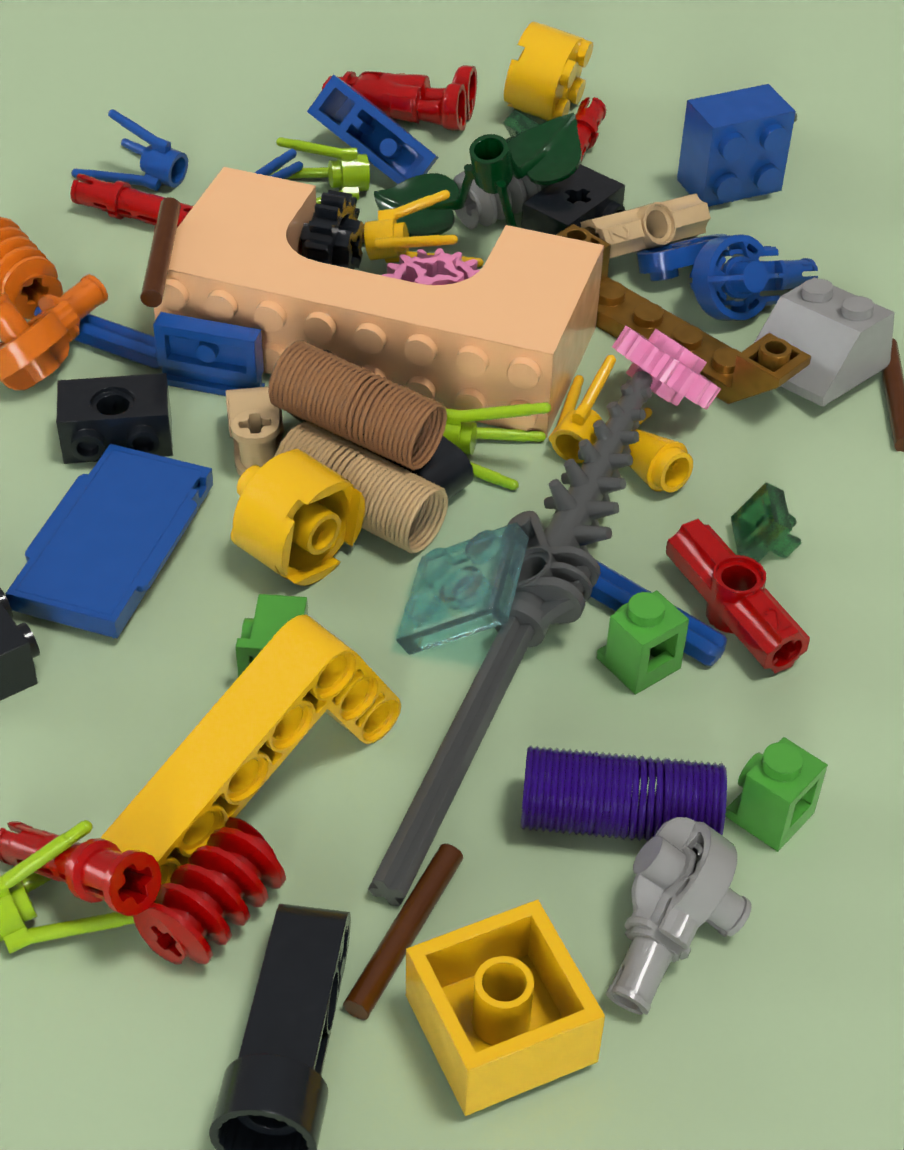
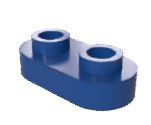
M727 234L701 236L637 252L639 273L650 274L651 281L678 277V268L690 265L693 268L698 253L707 242L719 236H727Z

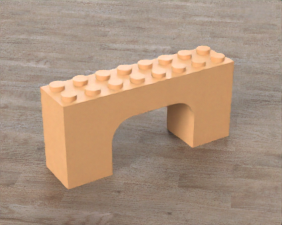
M228 167L222 168L177 227L162 303L154 307L155 320L160 312L261 329L263 373L267 374L272 373L279 356L288 346L296 341L304 340L305 343L314 345L319 349L329 350L343 360L346 359L348 362L370 370L382 378L385 377L387 380H392L393 383L397 382L398 385H403L405 388L408 387L410 390L413 389L414 392L428 396L429 399L437 400L439 403H443L447 409L468 410L547 402L551 405L549 413L475 421L506 429L541 431L545 433L547 438L596 328L604 245L505 225L488 259L478 273L466 280L453 284H419L317 262L303 257L300 237L304 223H309L315 212L316 186Z

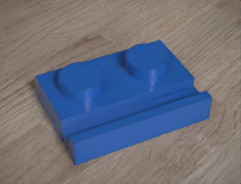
M160 312L153 323L158 366L162 367V373H167L168 386L226 396V390L265 387V383H262L264 364L261 329Z

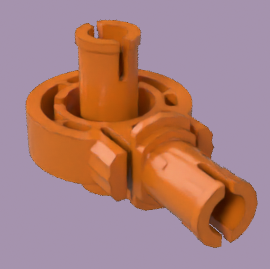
M88 274L60 297L51 294L44 295L38 301V306L42 311L29 322L23 318L8 298L9 296L6 292L0 295V381L6 387L15 391L26 390L45 379L61 366V363L68 356L69 343L80 334V321L96 307L108 300L107 290L99 279Z

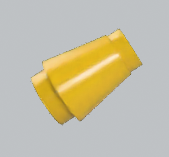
M632 430L639 433V441L629 445L630 455L633 458V463L629 467L654 491L671 493L683 487L693 470V459L688 454L685 445L643 430Z

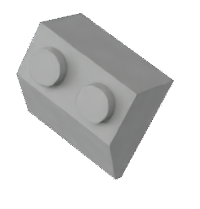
M814 277L780 296L755 342L766 334L771 333L811 356L810 364L782 384L781 387L823 407L885 369L890 364L895 312L875 304L867 297L857 296L840 289L828 280Z

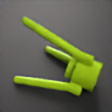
M279 137L276 140L277 145L280 147L337 158V160H329L328 167L303 168L287 179L329 178L331 188H338L339 192L350 193L357 200H359V191L369 190V160L366 154H358L357 148H337ZM321 197L316 198V203L321 204Z
M544 402L468 410L446 408L447 421L443 436L459 447L465 454L469 455L474 453L476 439L543 442L546 439V435L541 431L477 427V424L472 421L545 414L551 411V405ZM470 462L475 477L510 490H517L519 487V483L516 480Z
M81 821L0 876V941L4 940L10 954L33 943L134 923L133 916L111 912L27 928L26 922L38 917L28 893L52 880L34 872L89 834L93 828L90 821Z

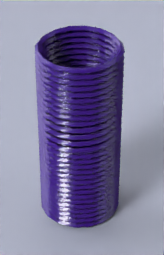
M530 745L527 748L520 827L523 830L528 828L530 831L533 828L536 831L541 829L543 832L546 829L549 832L554 830L556 833L561 831L563 834L567 831L569 835L572 832L576 835L581 833L582 836L587 833L589 837L592 834L596 837L600 834L602 838L606 835L609 838L614 836L615 839L620 836L622 840L628 835L631 841L635 836L641 841L644 836V839L649 841L651 837H655L663 823L672 818L687 817L696 822L706 823L723 836L727 802L726 767L722 762L719 765L716 762L711 765L709 761L706 764L703 761L697 763L696 760L691 763L689 759L686 762L683 759L678 762L676 758L671 761L670 758L667 759L666 757L661 761L659 757L653 760L651 756L645 759L643 756L637 758L635 755L631 756L630 754L625 757L623 753L620 756L617 753L612 756L610 752L606 755L604 752L599 754L597 751L594 753L588 751L586 753L584 750L579 752L576 749L573 752L571 749L568 751L564 748L562 750L558 748L553 750L551 747L546 749L544 746L540 749L538 745L535 748ZM656 777H657V785H656V793H655V783H656ZM648 778H649V786H648V794H647V784H648Z

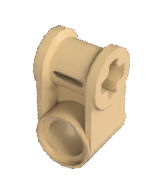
M269 386L226 390L230 438H233L235 468L240 476L247 468L253 465L262 467L266 462L275 457L282 441V433H284L282 409L271 404L268 394Z

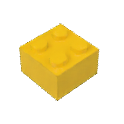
M538 899L406 948V998L465 1116L598 1062L605 1015Z

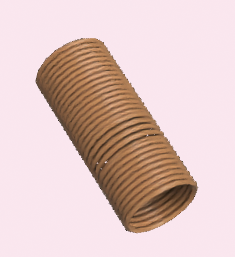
M304 340L292 343L283 351L272 370L269 380L268 394L271 404L275 407L287 411L294 416L296 415L298 418L306 420L311 424H315L321 429L324 428L326 431L343 437L347 441L350 440L352 443H356L365 449L367 448L373 453L376 452L382 457L391 459L393 462L395 461L397 464L410 468L412 471L422 468L431 459L445 430L447 413L443 403H439L437 400L434 401L432 398L429 399L428 396L414 392L413 389L410 390L408 387L405 388L403 385H398L397 382L393 383L392 380H387L385 377L382 378L380 375L352 364L346 359L343 360L341 357L305 343Z

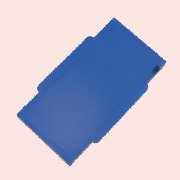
M110 444L91 472L77 477L25 551L27 563L5 593L12 611L118 639L212 488V468Z

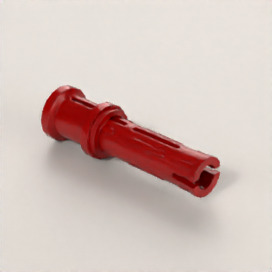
M11 821L7 823L11 831L5 828L0 829V861L16 866L59 835L33 828L19 821ZM102 838L89 839L83 843L76 842L66 851L34 872L53 880L67 883L72 894L83 901L95 903L105 900L111 910L125 916L138 915L151 906L160 890L162 877L160 866L152 855L140 850H127L122 853L116 844Z

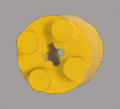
M533 21L527 26L517 44L525 47L518 61L511 60L505 81L504 101L508 103L507 106L549 121L567 115L570 104L577 105L580 102L586 85V80L580 78L582 68H585L590 60L594 45L593 42L582 37Z
M299 449L286 451L273 457L262 467L253 465L247 468L241 475L237 483V493L240 495L234 512L231 540L235 545L283 578L300 586L310 585L326 577L340 564V561L334 558V555L344 542L351 547L353 546L364 521L365 499L362 493L355 489L349 480Z

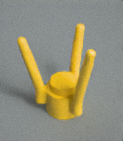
M443 190L395 209L378 210V220L367 221L364 225V240L368 258L370 260L385 259L386 263L399 262V256L402 254L408 255L411 258L417 257V252L409 251V248L456 244L458 242L456 235L409 237L406 223H397L399 218L447 200L450 197V192ZM462 256L463 262L475 259L478 261L477 267L483 266L484 262L481 258Z
M608 355L605 358L576 410L575 407L581 393L584 378L581 375L574 377L557 426L548 438L555 452L566 461L574 459L576 463H583L584 460H580L578 457L579 442L588 439L594 445L597 440L593 424L598 420H602L597 412L592 410V407L616 362L614 355ZM644 408L646 418L639 421L640 425L651 417L652 409Z

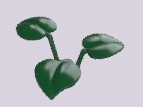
M570 113L546 121L517 135L508 143L499 135L487 134L480 136L472 142L469 148L471 164L464 166L465 177L460 192L457 184L446 175L439 173L422 174L409 178L391 188L374 191L377 207L379 210L395 209L425 196L448 190L450 197L447 200L397 219V223H406L410 237L440 235L450 230L454 225L455 217L453 210H459L464 207L474 179L476 185L484 192L499 194L507 225L517 227L507 192L509 183L513 176L516 179H522L524 176H527L534 184L550 185L561 182L573 175L579 168L582 156L576 116L574 113Z

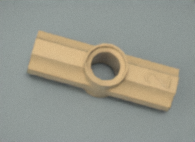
M691 194L581 222V228L588 230L591 234L611 244L609 258L611 259L704 234L711 217L708 204L700 200L697 194Z

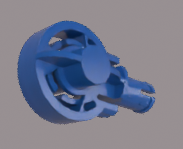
M748 235L719 236L707 242L698 253L689 277L692 278L690 287L700 307L712 318L722 321L747 320L756 316L765 306L776 304L780 298V295L760 296L761 291L794 289L814 277L818 278V276H802V272L818 271V267L810 258L759 261V257L778 256V249L776 247L763 246L758 240ZM725 256H732V258L725 263ZM725 293H727L730 297H732V298H734V299H733V300H726V299H727V295H726Z

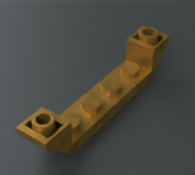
M575 224L556 234L557 236L604 245L596 327L618 338L624 327L627 326L649 339L656 328L707 362L700 374L721 388L716 397L727 404L776 389L810 364L811 356L771 333L766 334L742 352L726 345L698 327L691 325L661 306L624 287L621 283L608 277L611 244Z

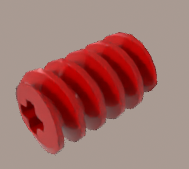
M229 817L225 827L215 830L210 835L207 845L197 848L189 858V864L178 866L170 877V883L161 884L158 895L151 906L144 912L133 916L135 926L149 947L163 959L174 964H182L187 956L199 964H208L213 957V952L205 937L218 945H226L230 941L232 933L225 920L236 926H244L251 917L245 903L254 907H262L269 898L264 885L272 889H280L286 881L285 871L277 860L273 849L260 832L240 818Z

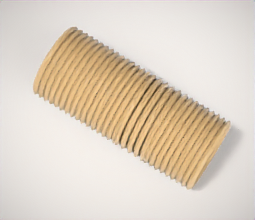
M307 421L297 424L281 441L275 456L286 451L299 449L349 480L354 488L362 493L365 499V516L362 529L412 554L425 549L439 532L448 509V496L445 488Z

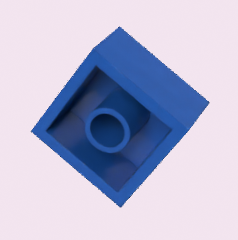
M769 84L687 100L677 174L678 182L690 195L697 194L700 200L708 204V207L782 191L796 111Z

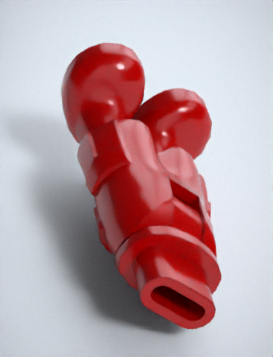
M463 65L459 67L454 74L452 83L448 84L445 88H431L429 76L419 74L364 71L357 77L355 72L347 71L343 77H338L357 90L390 118L418 124L422 120L441 125L447 130L464 131L466 120L471 119L476 101L477 71L474 66ZM329 76L328 79L325 81V83L322 86V90L332 76Z

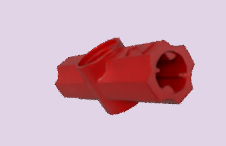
M699 519L682 524L678 532L668 539L666 555L707 601L706 617L709 623L720 631L735 634L764 669L770 668L776 674L792 667L794 662L807 652L810 637L765 588L766 571L760 563L747 556L736 555L709 524L704 525Z

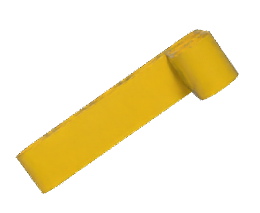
M306 614L298 615L279 629L101 838L116 844L122 853L127 850H140L152 855L160 866L161 884L170 883V877L178 866L189 864V858L197 848L207 845L210 835L215 830L225 827L229 817L236 818L325 712L361 742L371 744L383 738L397 721L401 711L400 699L353 649L312 617Z

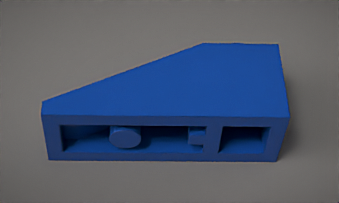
M334 74L307 111L350 147L357 148L359 154H366L370 163L397 184L409 178L427 174L439 158L392 118Z

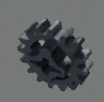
M334 190L322 193L321 204L316 203L312 220L309 223H304L300 239L302 241L303 257L326 264L359 269L363 255L361 247L364 225L362 221L357 220L360 209L356 208V197H352L350 193Z

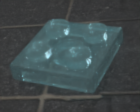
M517 522L493 531H482L469 540L447 548L433 549L421 557L396 637V641L409 655L508 623L529 537Z

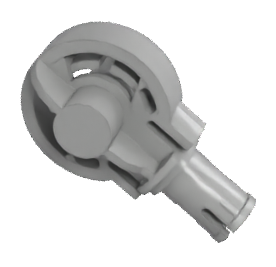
M687 817L672 818L663 823L655 837H652L644 844L635 858L633 871L636 876L631 889L633 913L625 922V928L627 929L625 935L632 943L612 984L606 991V995L611 1001L632 1013L639 1015L643 1013L647 1015L649 1013L652 1000L670 962L688 958L691 952L690 944L698 927L705 921L717 929L719 934L726 937L727 935L733 936L749 918L751 912L750 900L729 888L737 866L736 847L706 823L696 822Z

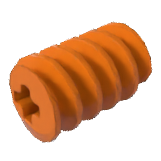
M0 217V295L6 292L9 296L8 298L23 318L32 319L35 317L34 311L36 307H39L38 301L44 295L49 294L60 297L63 294L62 285L57 279L58 273L55 265L46 258L45 254L38 249L14 221Z

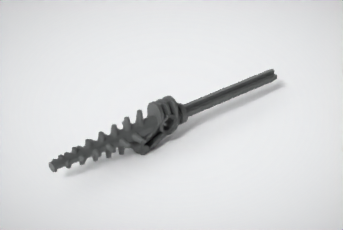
M636 372L632 379L627 380L626 384L621 386L622 396L620 400L610 402L607 405L610 417L606 423L603 420H598L593 424L597 437L594 445L588 439L579 442L578 457L580 460H584L581 468L574 459H568L564 463L566 473L561 475L562 483L558 479H554L549 483L552 496L544 499V506L546 509H556L546 529L534 511H525L517 514L507 525L506 565L503 570V577L509 588L505 595V601L500 604L493 619L494 627L498 634L368 888L375 897H385L390 905H401L527 648L535 647L542 643L550 624L575 622L584 611L585 602L590 598L592 587L597 583L601 574L599 564L589 554L586 545L612 537L611 528L599 526L597 519L619 512L618 503L610 502L608 493L626 488V481L624 478H621L619 469L632 465L633 458L630 455L629 445L639 441V433L632 430L639 428V421L646 418L645 410L641 408L643 403H646L652 396L650 387L653 381L647 372ZM563 484H569V489L567 490Z

